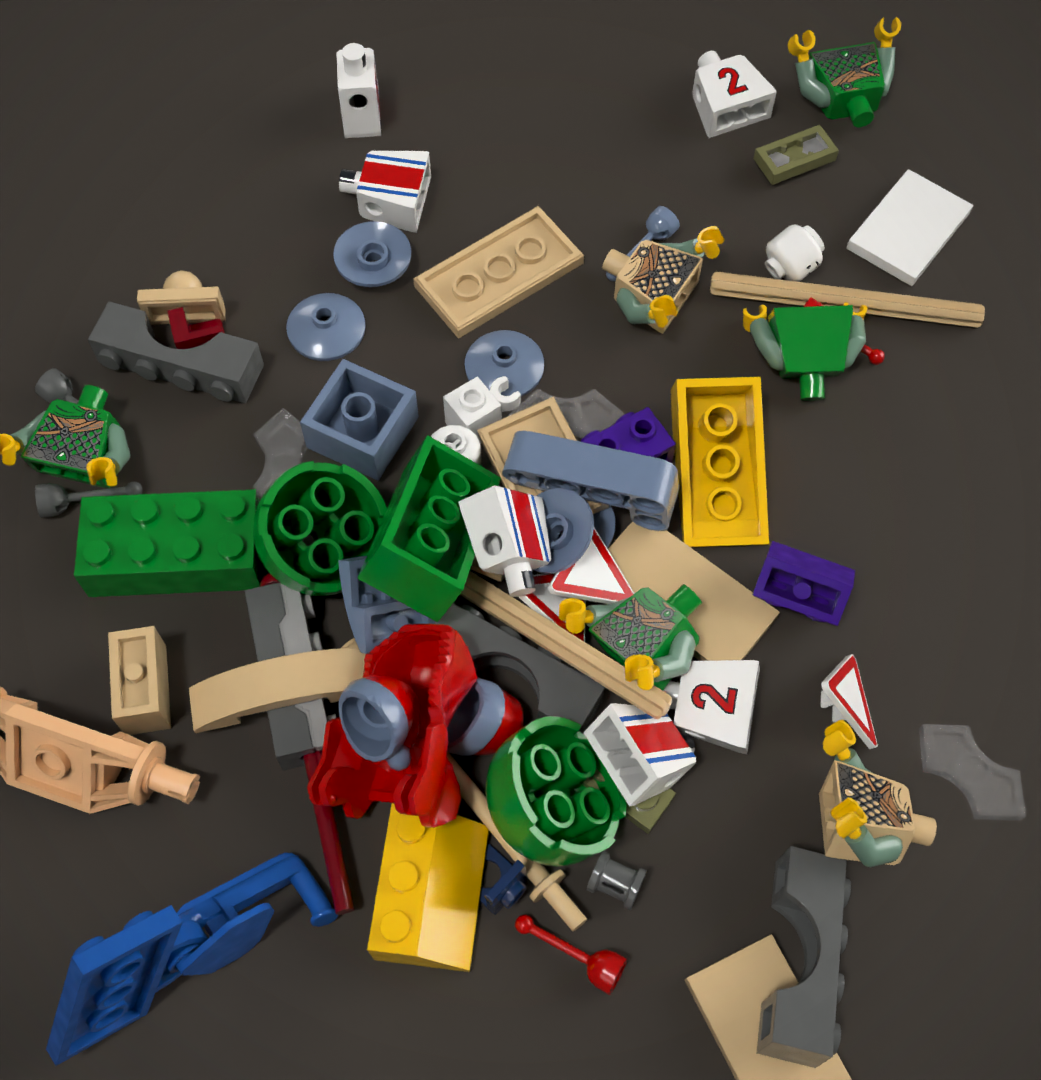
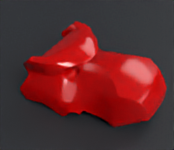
M444 624L403 625L398 632H393L387 639L365 655L363 678L370 675L391 676L408 683L417 695L421 705L420 725L416 743L410 750L412 756L410 765L406 769L396 771L389 767L386 760L372 762L371 760L364 759L355 752L348 742L341 725V719L338 717L326 723L322 757L308 783L307 790L312 804L331 807L342 804L345 815L348 818H361L373 801L394 803L396 811L400 814L419 816L422 826L435 828L457 817L461 801V791L452 763L447 758V728L455 712L478 678L469 648L457 630Z

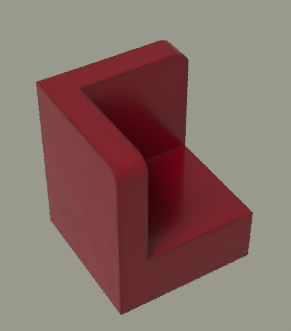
M183 307L167 310L177 349L198 347L210 341L219 332L225 333L221 319L189 325Z

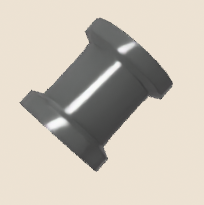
M602 851L590 877L587 891L594 893L598 890L624 902V908L631 911L647 870L640 867L636 871L610 859V853Z

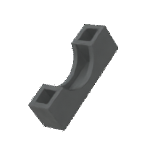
M108 301L88 338L98 362L109 369L118 370L122 368L136 372L139 376L148 380L160 379L171 382L186 391L196 389L210 393L215 398L226 402L234 400L246 404L264 366L258 342L219 332L210 341L198 347L190 349L166 347L155 340L154 331L145 311Z
M453 603L438 623L434 622V624L449 625L460 633L469 648L476 671L487 668H502L524 678L532 687L538 701L537 719L548 716L567 718L580 724L579 731L584 734V731L603 702L604 686L579 670H574L561 663L560 658L543 647L536 649L523 642L522 637L513 629L506 626L497 628L488 623L479 611L468 605L459 607Z
M790 846L775 863L771 907L783 915L798 933L804 951V967L801 978L796 986L776 990L761 1003L756 1054L816 1068L831 1059L838 1051L841 1041V1026L839 1023H835L836 1006L841 1001L845 985L844 975L839 973L840 955L844 952L848 939V928L842 924L843 908L847 905L851 893V881L846 878L847 860L831 858L825 856V854Z

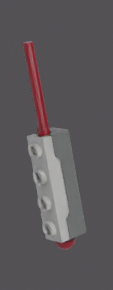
M270 573L264 576L260 587L244 590L258 662L286 655L323 650L319 632H310L308 619L316 618L311 595L301 594L282 585ZM327 697L267 711L275 755L282 770L305 766L308 783L322 757L326 723L331 719L337 718L336 714L328 715L325 703V700H328ZM313 804L335 913L337 915L346 914L354 911L355 907L334 809L331 806Z

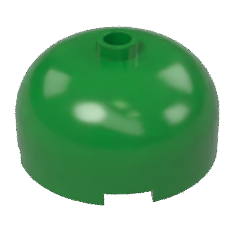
M314 461L301 463L288 469L277 478L259 501L253 523L256 551L267 571L278 582L292 590L311 596H330L342 593L338 560L366 556L386 513V504L376 487L363 474L345 464L338 466L330 463H314ZM308 535H311L314 539V543L310 546H307L302 541Z
M557 716L536 719L512 734L501 744L488 768L486 800L491 818L498 832L516 852L539 864L568 866L582 862L606 850L616 841L614 836L619 820L626 816V800L586 736L579 731L581 725L567 718ZM596 768L605 780V782H600L595 779L600 790L594 787L587 788L581 784V782L594 775Z

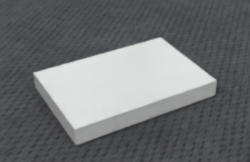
M908 169L850 238L846 249L908 285L913 286L968 217L973 205Z

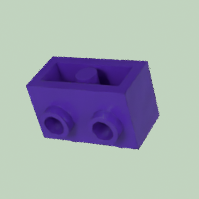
M649 407L637 413H626L614 425L601 432L599 430L592 431L580 441L651 456L670 463L673 461L676 447L674 440Z
M772 541L752 595L763 599L768 604L800 612L812 620L838 626L853 589L855 570Z

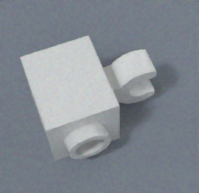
M477 376L443 396L445 423L447 425L466 427L478 437V429L502 419L501 411L516 409L521 403V394L519 391L514 392L510 396L500 394L509 388L506 376L497 378L492 383L490 390Z

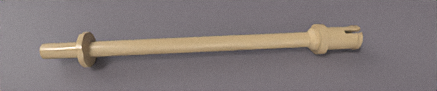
M353 638L341 648H358L355 638ZM447 751V758L452 763L460 785L461 797L515 862L520 860L526 866L527 877L535 886L529 897L534 903L545 898L572 932L576 931L587 921V918L559 885L565 878L563 871L560 869L550 874L542 864L520 855L503 839L491 818L486 796Z

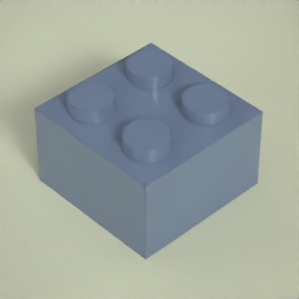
M342 359L300 421L306 447L379 481L419 418L416 391Z

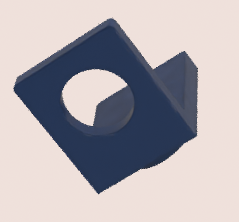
M487 842L485 861L495 863L501 871V877L493 887H481L480 902L496 915L503 906L509 909L521 898L527 889V886L524 884L527 881L526 866L520 860H517L512 865Z

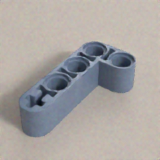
M524 430L517 431L514 434L502 471V475L506 479L521 486L544 491L554 488H566L578 493L585 500L629 509L631 520L635 524L655 531L668 529L679 491L678 470L676 466L666 460Z

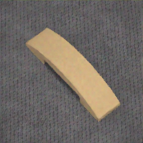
M359 648L303 652L255 662L212 676L189 688L193 730L195 733L240 724L241 716L326 697L330 703L337 702L341 693L350 682L363 678L364 659L367 653H361Z

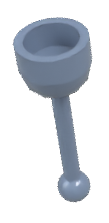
M658 206L646 220L648 233L627 256L631 257L641 241H651L652 239L665 240L671 237L680 227L679 220L675 214L664 206ZM606 272V277L610 281H616V276Z

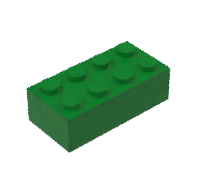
M427 435L404 468L358 575V579L438 623L463 591L475 557L458 501L494 485L499 486L501 477Z
M253 489L81 497L74 577L88 597L240 591L260 587L263 563L256 551L253 537L254 516L260 501L257 491Z

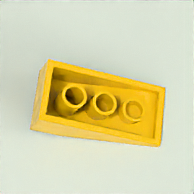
M761 377L677 379L671 388L673 440L676 443L674 453L679 478L678 496L683 542L689 547L768 545L769 530Z

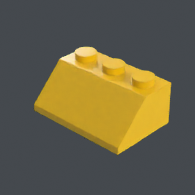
M394 803L391 804L367 951L374 960L470 972L489 830L484 824L457 815L456 819L435 828L424 827L421 825L419 816L400 814L396 811Z

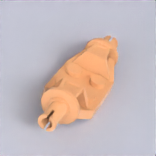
M0 687V729L5 732L6 742L0 736V775L6 784L89 814L128 803L137 806L142 805L150 798L153 791L181 800L186 804H189L194 799L199 788L200 776L166 765V746L163 743L153 741L148 744L123 732H118L112 736L38 711L37 702L9 696L7 691ZM122 767L133 769L129 782L114 783Z

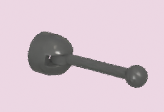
M57 368L46 371L39 378L35 386V393L46 402L51 403L59 399L78 403V400L72 396V382Z
M135 481L128 483L126 487L69 494L64 487L58 484L46 483L35 486L36 505L40 518L54 517L62 514L70 502L81 501V497L137 495L143 492L141 484Z

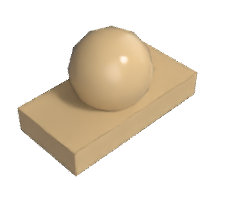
M180 270L172 273L166 278L163 289L138 290V305L140 310L146 312L151 325L170 324L167 310L180 307L184 308L189 323H201L214 319H221L222 322L225 321L226 309L219 287H202L200 280L191 272Z

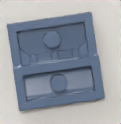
M367 555L338 560L345 608L355 641L361 653H369L393 632H398L403 625L434 624L435 622L359 580L358 575Z

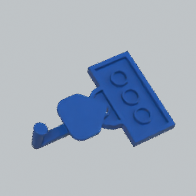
M293 853L279 854L189 901L177 913L172 905L155 914L152 911L142 912L132 918L122 931L106 939L103 936L94 937L78 947L71 957L46 1047L55 1066L147 1015L155 993L175 981L181 975L211 974L249 952L262 939L274 914V909L270 903H262L241 915H238L237 912L292 883L311 912L310 923L313 926H324L336 920L338 915L335 913V909H333L324 890L305 863ZM203 927L205 928V930H206L207 933L209 934V936H210L209 938L207 937V935H206L205 932L203 931V929H202Z

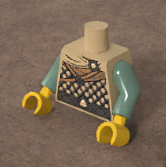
M707 227L699 233L697 238L682 243L641 241L631 257L615 249L610 250L604 260L602 269L616 276L614 299L628 322L631 324H648L662 334L665 332L699 282L703 262L701 257L704 256V253L709 259H714L719 255L720 249L717 244L724 243L725 239L718 227Z
M838 720L825 729L826 737L823 740V749L828 755L835 756V759L819 792L825 856L861 861L864 866L871 868L883 864L896 865L900 863L911 842L930 846L936 835V820L913 813L909 789L904 784L876 775L865 768L857 752L852 748L848 749V747L856 742L855 734L848 723L844 720Z

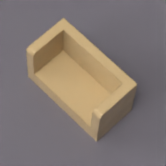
M155 626L109 632L112 719L123 733L129 735L171 729L166 644Z

